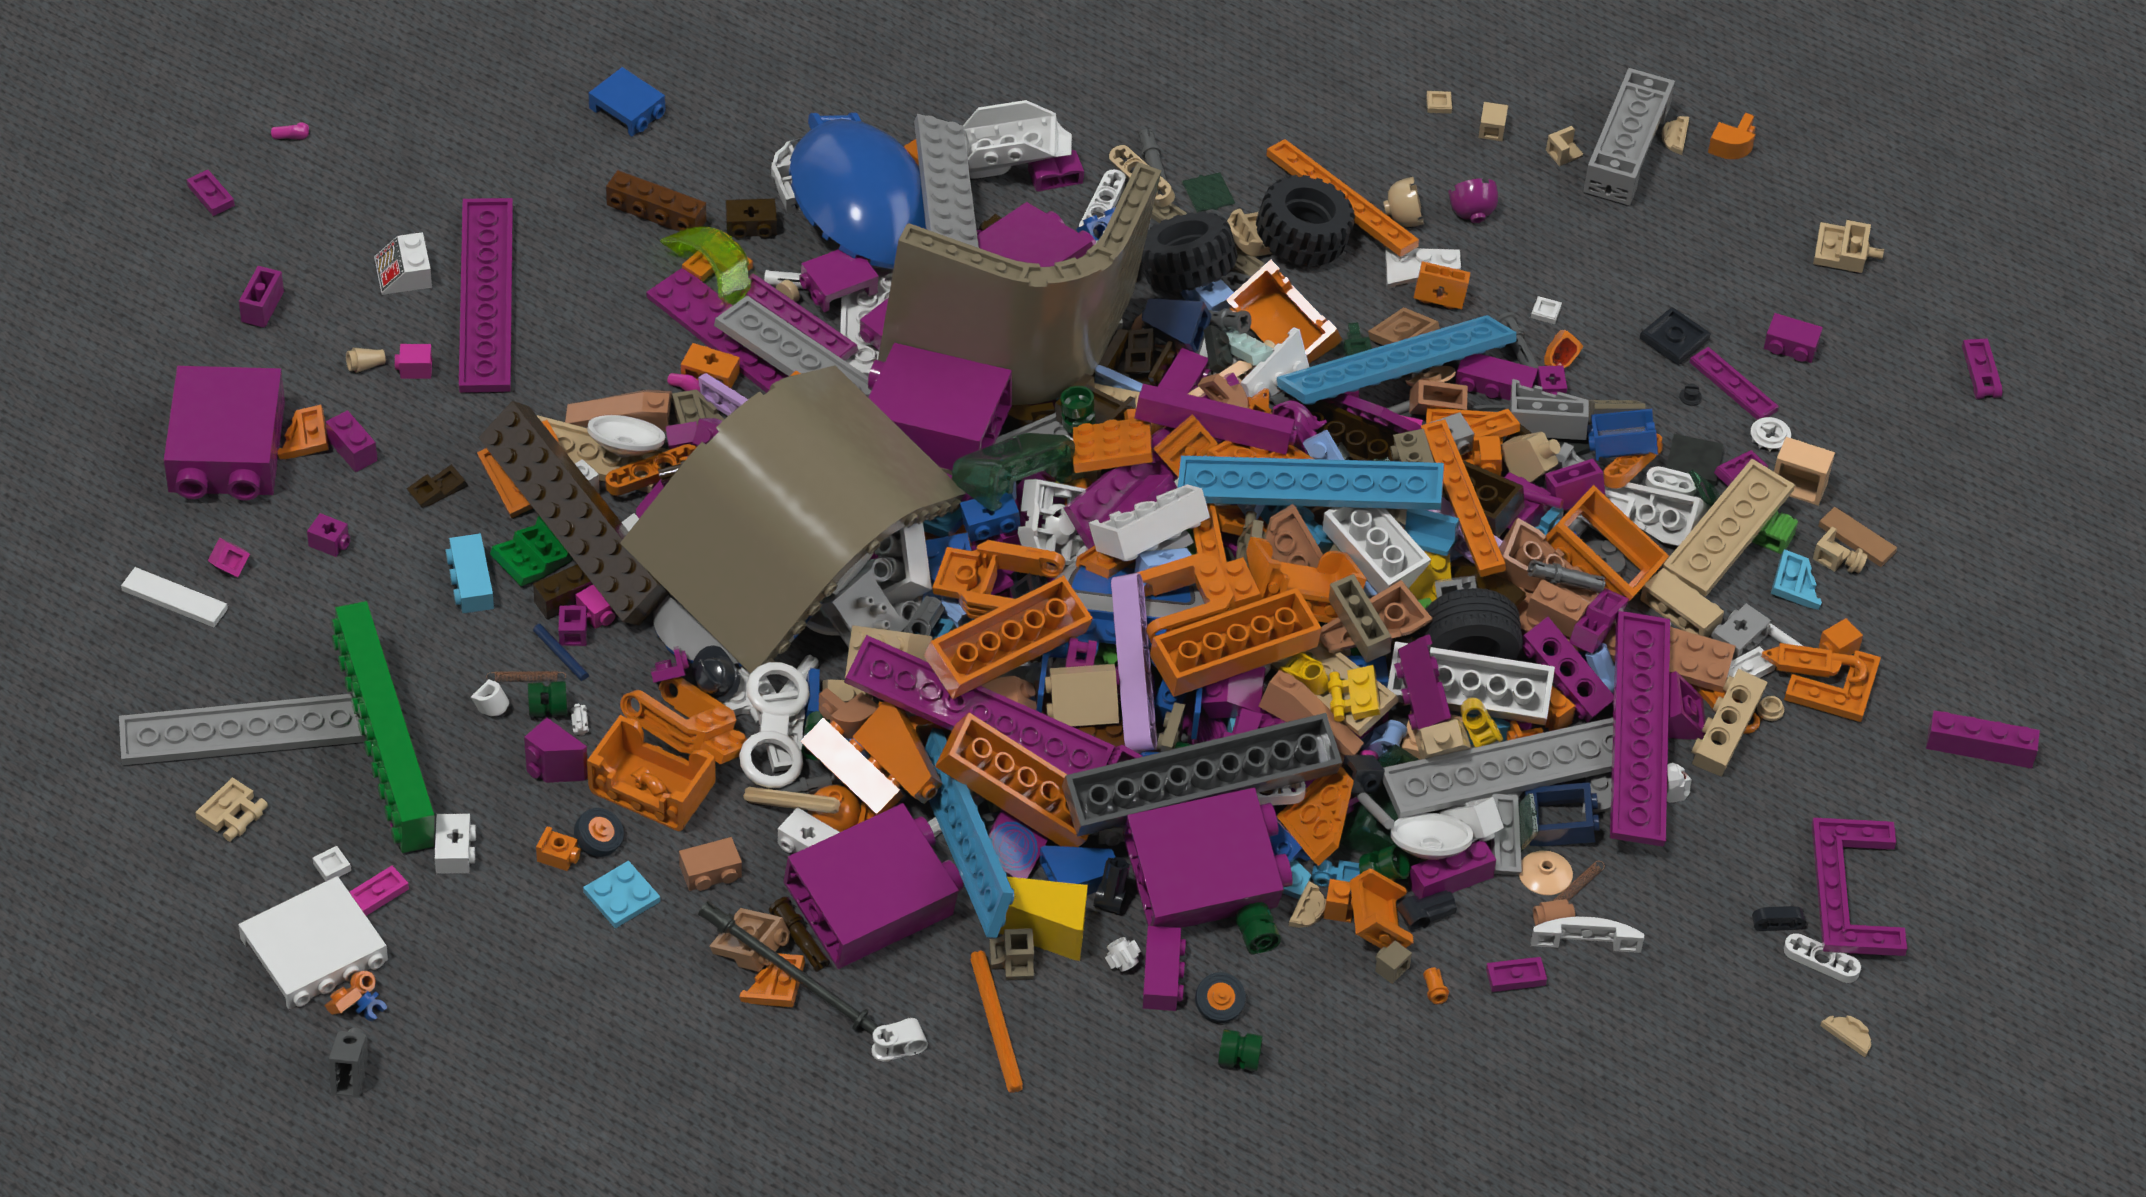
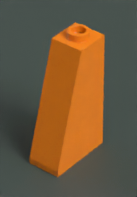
M884 701L852 736L914 798L925 804L937 794L939 787L943 783L904 709Z

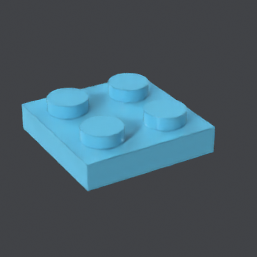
M629 861L583 887L584 894L614 928L619 927L661 902L659 894Z

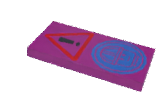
M1001 809L988 833L1007 877L1025 879L1028 878L1040 856V847L1045 846L1049 839Z

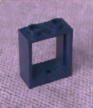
M1590 783L1542 786L1525 791L1530 846L1595 842V831H1600L1599 816L1593 815V809H1598L1597 793H1591ZM1585 802L1586 821L1539 825L1538 806Z

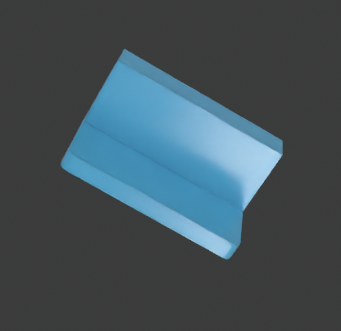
M1407 509L1404 530L1422 550L1448 556L1458 540L1459 518L1424 509Z

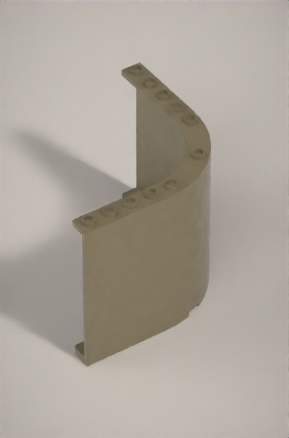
M1137 163L1111 219L1097 243L1087 250L1086 255L1079 259L1074 257L1056 262L1054 266L1040 267L1036 263L1015 261L908 223L898 240L878 360L886 361L894 343L1012 370V405L1038 404L1060 398L1063 391L1072 387L1085 373L1091 376L1095 373V368L1106 352L1130 302L1136 285L1162 170Z
M835 365L783 378L773 383L768 393L763 395L761 392H758L738 407L716 427L719 432L707 444L701 442L689 455L620 542L750 674L758 666L768 662H775V657L789 648L791 645L789 640L792 636L799 634L806 627L805 620L819 611L822 607L820 602L823 598L830 596L837 589L838 585L836 583L865 554L868 553L870 555L875 552L880 546L881 541L904 527L909 528L913 524H921L925 520L931 521L937 516L943 517L947 512L953 514L960 508V500L966 494Z

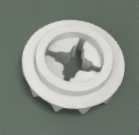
M1766 417L1758 419L1753 423L1750 435L1752 436V442L1758 443L1759 449L1766 447L1770 452L1774 448L1780 451L1785 438H1791V431L1783 421ZM1775 430V436L1766 437V434L1773 433Z

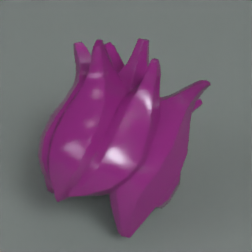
M1286 401L1273 407V415L1295 420L1293 430L1297 431L1294 446L1307 454L1303 442L1317 435L1315 431L1325 425L1327 421H1317L1316 416H1313L1306 407L1296 401Z

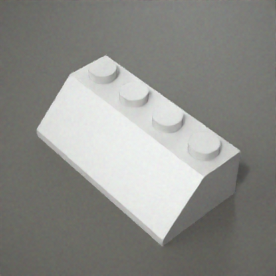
M1333 507L1324 512L1323 531L1342 552L1348 553L1367 578V581L1378 593L1400 580L1409 589L1431 562L1427 554L1385 508Z

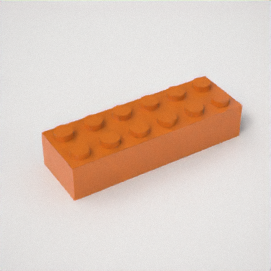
M1063 575L930 641L924 657L952 699H955L1068 642L1070 637L1076 638L1086 633L1093 618Z
M1294 588L1155 636L1152 640L1150 657L1173 697L1318 647L1322 628L1299 589Z
M967 713L955 724L935 765L936 768L958 782L967 785L969 789L1060 846L1079 847L1087 840L1089 834L1079 837L1076 835L1062 789L1066 773L971 713Z

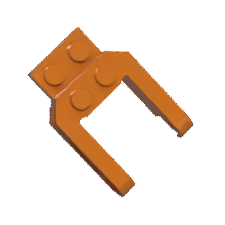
M991 540L977 545V549L974 551L947 547L932 587L933 594L958 598L960 606L969 618L976 619L1015 600L1013 598L991 595L998 569L1056 578L1063 572L1066 560L1061 554L1054 551ZM1046 562L1053 563V564H1055L1056 566L1050 565V564H1048V563H1046Z
M1197 553L1137 572L1140 573L1143 583H1146L1144 586L1145 597L1150 595L1156 596L1196 583L1205 603L1150 622L1146 628V633L1151 643L1153 637L1158 636L1155 634L1162 629H1167L1166 632L1261 600V594L1244 557L1220 564L1216 557Z
M682 677L661 681L659 690L666 702L674 706V709L689 719L678 715L641 690L629 692L622 697L620 706L627 718L637 720L644 729L680 752L691 754L694 750H706L715 756L716 762L723 764L739 757L742 745L747 740L742 732L733 730L736 717L732 709ZM670 683H673L677 687V697H674L670 693ZM632 698L637 699L640 704L638 712L631 706Z

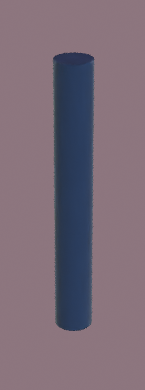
M537 624L533 628V632L580 681L589 677L586 670L541 624Z

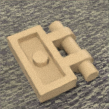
M232 777L195 812L196 819L216 832L225 825L229 829L223 833V836L227 841L231 842L236 836L240 837L253 820L257 821L263 815L262 811L268 807V803L262 798L255 804L251 802L254 798L253 790ZM240 810L244 811L245 813L239 819L234 817Z

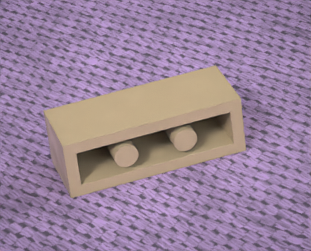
M1664 568L1643 586L1640 600L1663 617L1670 619V622L1683 631L1709 637L1714 629L1722 623L1724 611L1718 605L1710 602L1696 589L1689 587L1676 575L1671 574Z

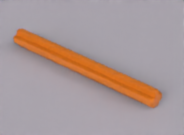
M984 951L973 952L970 960L1007 1090L1010 1093L1019 1092L1022 1090L1023 1083L987 957Z

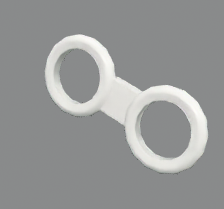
M768 662L758 666L749 675L746 684L748 699L753 707L762 714L759 733L751 735L743 743L739 758L740 766L745 775L755 784L766 788H782L792 784L800 775L803 767L801 750L796 742L787 736L789 717L799 714L807 705L810 693L808 682L796 668L782 662ZM770 674L786 676L797 687L798 698L787 706L771 705L760 696L758 682ZM763 743H774L788 752L791 757L792 766L785 774L780 776L763 774L753 765L751 751Z

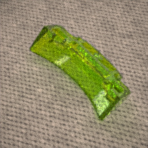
M693 227L660 239L664 246L674 251L678 256L684 255V251H690L694 254L697 251L701 252L715 272L718 284V297L727 304L735 305L751 289V279L748 278L747 268L750 265L748 258L740 244L735 242L725 232L711 227Z

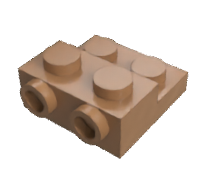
M1403 307L1369 330L1368 334L1370 340L1381 345H1387L1440 328L1438 321Z
M740 908L734 915V920L739 927L776 952L780 946H785L788 943L790 932L782 917ZM730 933L719 934L709 946L713 954L735 959L738 967L760 972L764 965L771 964V962Z

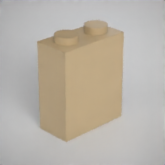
M1115 664L1050 668V677H1045L1046 693H1051L1052 703H1047V716L1069 726L1119 723Z

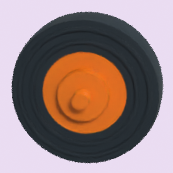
M591 808L582 813L577 819L574 826V836L578 839V845L586 853L596 857H604L615 852L621 845L624 830L618 817L611 811L604 808Z
M1216 972L1206 976L1199 983L1195 993V1003L1199 1012L1206 1019L1215 1023H1226L1235 1019L1243 1010L1246 1001L1245 990L1241 982L1235 976L1225 972Z

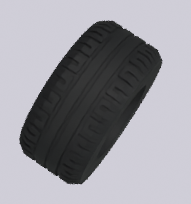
M1480 588L1452 591L1438 597L1425 609L1432 617V621L1421 627L1420 631L1422 637L1426 635L1431 636V647L1509 660H1516L1522 650L1523 640L1519 611L1513 602L1496 591Z

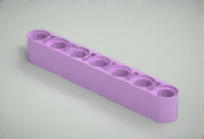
M1140 573L1113 577L1111 587L1124 741L1126 747L1140 753L1157 749V732L1149 639L1146 633L1147 616L1144 584Z

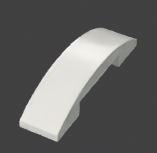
M1566 917L1535 926L1533 928L1531 946L1558 948L1560 939L1613 942V951L1641 953L1644 933L1628 925L1608 919Z

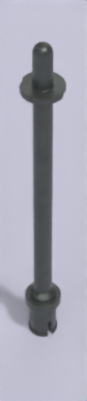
M709 900L702 906L698 916L717 927V932L720 934L730 933L854 1021L852 1029L856 1031L861 1026L873 1035L874 1030L879 1027L878 1024L866 1017L869 1013L868 1009H864L862 1012L856 1010L739 927L734 920V915L731 913L727 915Z

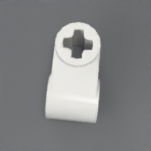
M907 1018L893 1024L882 1025L873 1032L874 1044L872 1046V1055L879 1061L884 1062L907 1055L912 1056L915 1055L914 1052L919 1054L928 1046L921 1026L915 1018Z

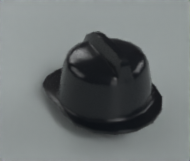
M711 645L700 650L695 656L692 663V675L698 687L719 702H725L732 698L738 691L740 674L727 653L721 647Z

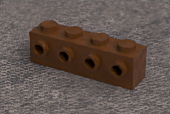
M617 170L606 185L608 206L689 236L696 237L707 221L706 202Z

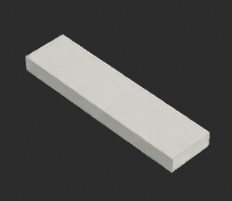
M136 567L121 585L124 592L212 627L217 625L228 609L227 603Z

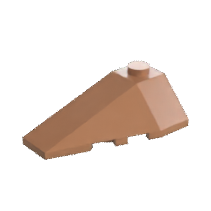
M1280 670L1269 682L1259 704L1260 708L1285 722L1326 713L1338 751L1344 755H1356L1364 742L1342 721H1335L1334 714L1331 713L1330 709L1302 682Z

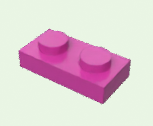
M390 866L349 893L365 916L409 890V885L402 875L393 866Z

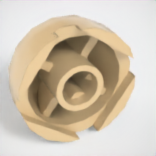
M1414 177L1402 179L1394 183L1388 191V200L1383 201L1386 215H1392L1393 220L1404 227L1424 225L1423 219L1418 220L1419 217H1422L1420 212L1421 204L1416 185L1411 186L1415 181Z

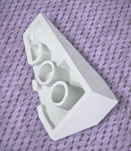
M1629 482L1622 488L1614 489L1605 486L1606 490L1635 498V505L1629 519L1648 534L1669 545L1679 546L1708 512L1710 507L1709 504L1698 497Z

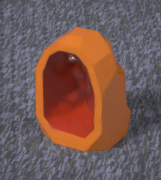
M1560 330L1547 347L1544 365L1568 367L1580 353L1583 345L1568 331Z

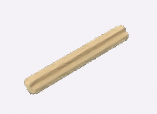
M755 787L746 788L744 800L749 803L794 809L798 807L802 810L835 814L839 811L840 801L835 797Z

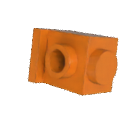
M1473 436L1472 457L1474 465L1500 476L1502 456L1499 436Z
M548 826L536 846L537 862L568 871L572 863H577L581 853V848H578V839L554 832L552 827Z
M1330 879L1323 919L1351 923L1353 903L1352 894L1350 893V882Z

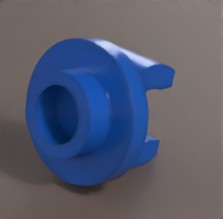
M367 991L356 1002L359 1006L356 1012L359 1014L364 1010L365 1018L372 1022L377 1018L372 1012V1007H376L381 1012L387 1008L382 1000L375 999L379 995L376 991L372 995Z

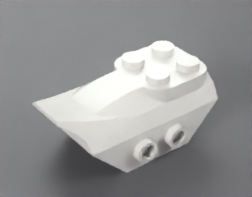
M1027 100L979 107L963 125L971 179L1002 175L1009 171L1013 165L1068 156L1072 153V134L1061 127L1057 121L1056 113Z

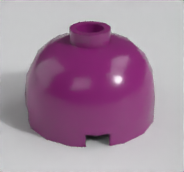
M1472 179L1456 184L1453 192L1451 189L1448 191L1453 211L1457 216L1465 220H1471L1472 223L1483 222L1486 219L1485 217L1491 215L1498 204L1496 182L1488 179L1489 183H1482V179Z

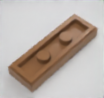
M1836 507L1819 521L1818 526L1828 532L1833 526L1837 529L1835 535L1837 539L1855 551L1858 548L1862 549L1863 553L1867 554V558L1880 567L1897 551L1896 546Z

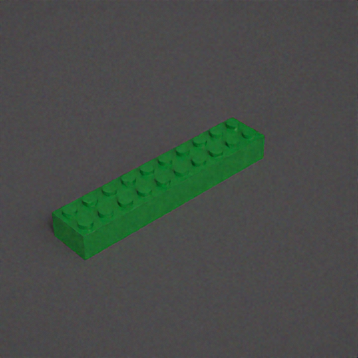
M364 601L335 607V618L331 619L335 634L332 635L334 650L340 651L341 656H338L341 672L346 671L347 677H345L347 692L353 693L354 698H351L354 714L359 713L360 719H358L360 734L366 735L367 740L364 741L367 756H372L374 761L371 762L373 777L379 778L380 784H378L380 799H385L387 803L384 806L387 821H392L394 826L391 828L394 844L399 843L402 853L434 847V812L368 603Z

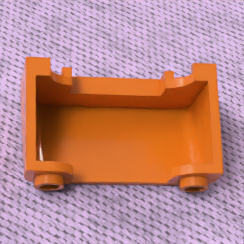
M1270 260L1226 299L1230 305L1229 309L1233 312L1248 311L1252 319L1250 329L1263 342L1270 340L1275 345L1278 343L1282 344L1289 335L1287 333L1293 327L1300 329L1308 364L1335 348L1343 340L1337 328L1313 308L1293 287L1290 281L1279 272V267Z
M1250 537L1247 546L1248 567L1261 594V600L1298 588L1319 622L1329 623L1338 617L1329 602L1331 583L1354 574L1364 589L1367 580L1346 552H1326L1320 558L1317 568L1271 559L1273 555L1272 545L1262 538Z

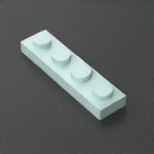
M1233 329L1224 331L1230 340V353L1251 363L1253 366L1258 365L1261 361L1265 362L1273 353V348L1246 333H1239Z

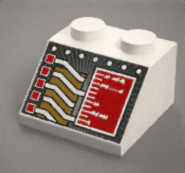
M423 232L397 236L374 256L382 295L432 288L431 270Z

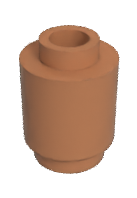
M1567 899L1541 902L1539 906L1533 907L1535 926L1559 918L1575 917L1574 906L1569 904Z

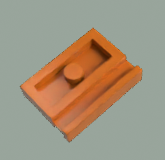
M1192 414L1153 449L1179 477L1181 456H1204L1209 449L1218 443Z
M1093 546L1077 556L1076 566H1086V570L1109 579L1123 568L1135 562L1136 559L1123 561L1122 559L1097 552L1096 547Z

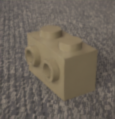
M1424 429L1393 435L1394 446H1390L1393 461L1434 463Z

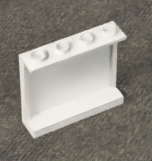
M338 876L239 924L242 942L245 946L250 945L285 996L288 1009L295 1006L301 1007L319 994L330 993L335 986L345 981L350 982L351 977L356 972L378 969L388 960L386 944Z

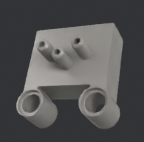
M885 558L868 560L858 575L837 595L832 593L821 602L822 609L848 648L852 625L901 632L908 625L919 607L913 601L899 602L891 605L877 584L878 582L888 580L892 575V565ZM874 567L877 569V575H875Z

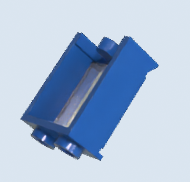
M1652 409L1591 415V424L1587 426L1590 452L1595 451L1596 461L1599 460V457L1611 458L1649 454V452L1658 455L1657 434L1653 422Z

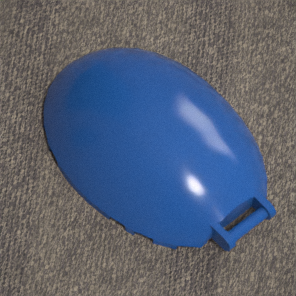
M810 113L808 124L811 130L795 146L789 168V176H792L791 187L801 211L812 226L818 225L824 231L823 238L827 241L832 238L840 244V251L854 259L856 254L871 260L870 265L894 269L898 240L905 226L910 223L926 229L919 165L895 138L880 129L862 122L857 113L819 116L818 113Z

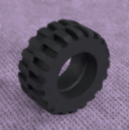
M1291 175L1288 179L1285 177L1281 178L1268 187L1256 218V230L1264 246L1269 247L1270 252L1275 256L1277 254L1281 256L1282 260L1286 262L1288 260L1292 261L1295 265L1299 266L1302 264H1307V267H1314L1316 264L1322 266L1328 264L1329 261L1339 258V255L1343 254L1354 225L1355 213L1349 199H1345V194L1341 190H1336L1333 184H1327L1320 178H1310L1308 175H1303L1302 177ZM1298 218L1308 220V221H1310V222H1312V223H1308V222L1302 221V220H1300V219H1298Z
M1190 212L1186 215H1176L1171 219L1162 220L1160 224L1150 227V230L1147 232L1141 263L1147 282L1154 288L1162 289L1166 292L1171 290L1182 292L1183 290H1195L1197 287H1205L1211 282L1219 281L1222 276H1226L1234 268L1238 254L1230 224L1225 218L1212 212L1210 214L1206 212Z

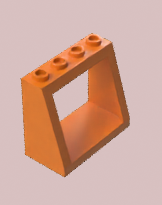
M1594 485L1547 533L1545 538L1555 550L1559 548L1564 553L1562 557L1573 567H1579L1585 573L1603 576L1605 578L1604 589L1607 588L1628 598L1629 601L1669 557L1663 549ZM1580 514L1641 570L1629 584L1568 528Z

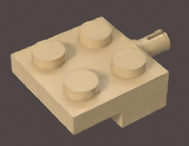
M1846 220L1844 227L1821 222L1813 264L1862 273L1867 257L1882 260L1884 249L1870 247L1868 240L1871 224Z

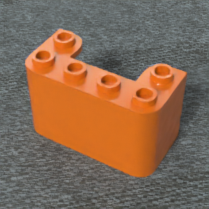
M619 715L587 760L588 786L593 794L676 831L683 830L716 781L715 756L711 755L708 751H692L689 761L682 756L671 754L659 746H653L644 742V732L641 724L635 719H629L622 715ZM640 767H645L650 774L659 778L666 785L668 794L664 793L659 799L651 794L646 784L641 788H637L635 784L638 780L635 777H631V774Z

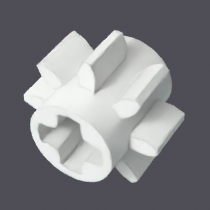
M1121 937L1107 946L1109 952L1105 959L1111 969L1116 967L1123 972L1139 962L1137 956H1139L1138 953L1141 950L1135 940L1130 942L1125 937Z

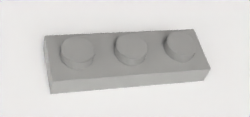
M1492 794L1491 797L1494 798L1504 826L1503 829L1495 832V837L1491 839V852L1496 858L1494 874L1519 875L1522 872L1518 795Z

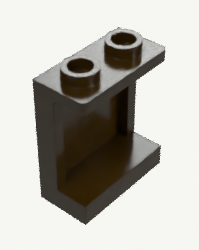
M1119 328L1098 365L1114 370L1142 384L1158 387L1178 355L1174 342L1168 341L1165 348L1155 346L1151 372L1126 374L1125 357L1126 349H1128L1129 332Z
M1087 373L1073 385L1087 387L1093 392L1095 424L1104 423L1107 420H1125L1124 412L1127 409H1136L1135 398L1130 396L1125 402H1122L1096 389L1094 377ZM1059 399L1055 403L1056 421L1062 424L1061 400Z

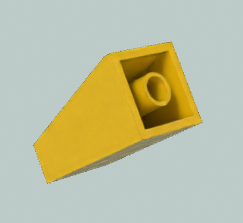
M1007 877L1011 888L1014 890V900L1007 909L1006 921L1004 926L1000 928L999 934L1003 935L1004 929L1032 928L1033 946L1080 961L1088 885Z

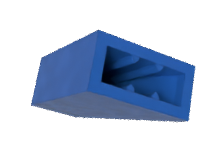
M1040 847L1039 862L1049 881L1088 885L1087 895L1097 891L1102 881L1106 860L1116 856L1112 849Z

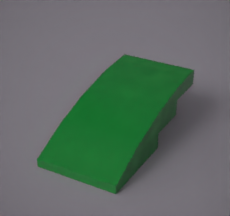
M540 516L537 517L535 525L515 531L513 540L494 545L490 551V555L520 586L544 578L574 560Z

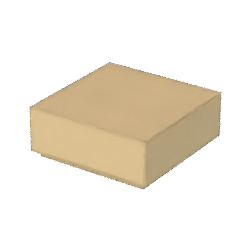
M1427 91V113H1452L1451 92Z

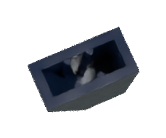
M1148 299L1146 308L1142 311V322L1146 328H1153L1156 332L1155 337L1166 343L1168 341L1174 342L1175 348L1179 350L1184 348L1200 354L1205 338L1203 329L1209 326L1212 317L1205 303L1202 301Z

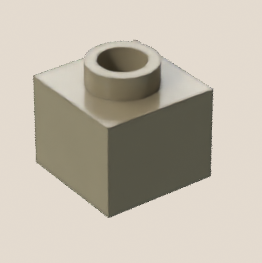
M1394 941L1391 945L1383 947L1377 953L1375 972L1393 984L1410 968L1412 952L1397 941Z

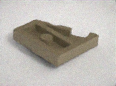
M697 389L672 393V403L679 424L694 421L698 424L699 418L725 420L717 413V408L711 402L706 401L705 397Z

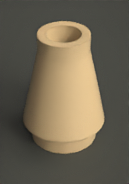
M352 348L351 351L346 352V363L349 371L358 373L378 365H385L386 359L383 349Z

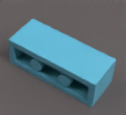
M481 533L449 538L450 549L445 550L447 564H453L454 568L449 569L451 584H457V589H453L455 605H461L462 614L494 609L493 592Z

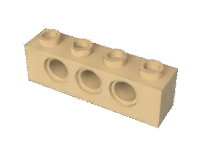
M1739 668L1734 677L1729 675L1723 687L1726 694L1724 698L1718 697L1712 710L1716 714L1713 719L1708 717L1702 729V732L1706 734L1703 740L1699 738L1696 740L1691 753L1695 754L1693 765L1722 777L1764 693L1767 681ZM1733 699H1739L1743 703H1737ZM1723 720H1729L1732 724H1727ZM1712 741H1719L1722 745H1716Z

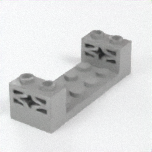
M1628 68L1588 164L1583 192L1631 205L1637 190L1644 159L1659 123L1664 124L1670 109L1675 84L1674 80Z

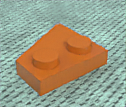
M322 405L295 411L292 424L288 427L285 434L286 441L284 446L277 451L279 459L295 458L329 450Z
M779 954L803 971L805 965L803 955ZM771 963L757 974L755 983L748 991L743 990L740 993V1001L757 1005L793 1007L800 983Z

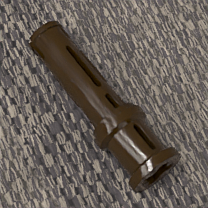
M788 897L777 899L769 907L770 915L783 918L790 932L789 935L813 966L815 972L824 968L821 963L828 966L830 960L824 955L804 927V918L792 908L791 900Z

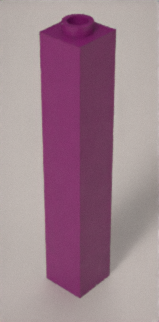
M1147 384L1142 385L1134 419L1177 428L1193 414L1214 438L1285 455L1288 446H1294L1297 431L1293 430L1294 419Z

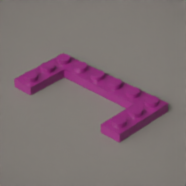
M1813 818L1811 825L1823 952L1905 956L1907 951L1905 927L1850 925L1843 847L1895 849L1894 822Z

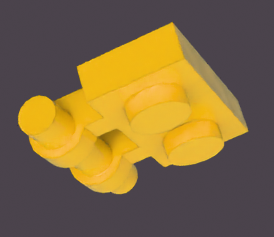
M1373 665L1347 670L1348 679L1346 680L1340 679L1339 672H1331L1329 674L1328 692L1332 696L1330 711L1334 714L1335 721H1343L1345 719L1344 713L1352 712L1354 720L1381 715L1376 671ZM1349 692L1350 699L1343 700L1342 693Z

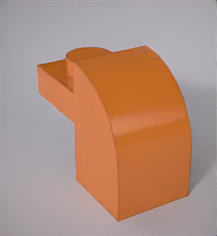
M1745 113L1738 128L1719 122L1711 136L1708 153L1724 159H1740L1747 156L1752 151L1755 139L1754 132L1756 127L1752 126L1754 115Z

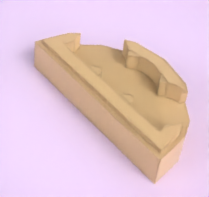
M1684 116L1677 117V120L1666 122L1662 129V141L1665 146L1681 155L1689 117Z
M1308 881L1289 921V926L1297 928L1308 927L1317 923L1324 915L1326 899H1324L1323 894L1319 891V887Z
M1829 1016L1821 1022L1820 1026L1862 1056H1867L1871 1048V1039L1868 1034V1028L1860 1020L1852 1016H1847L1846 1018Z

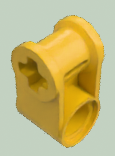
M1303 652L1293 655L1285 666H1280L1278 671L1288 673L1302 682L1315 695H1321L1328 690L1330 679L1322 663Z
M1477 698L1466 699L1462 703L1460 711L1463 723L1474 746L1481 747L1496 741L1502 742L1503 737L1482 701ZM1470 710L1480 711V714L1476 717L1467 716Z

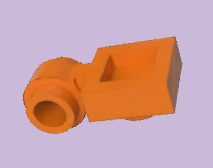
M359 971L353 974L349 989L342 987L330 995L332 1000L324 1005L328 1012L331 1014L342 1013L359 1000L362 994L367 991L371 992L376 984L374 975L369 971Z

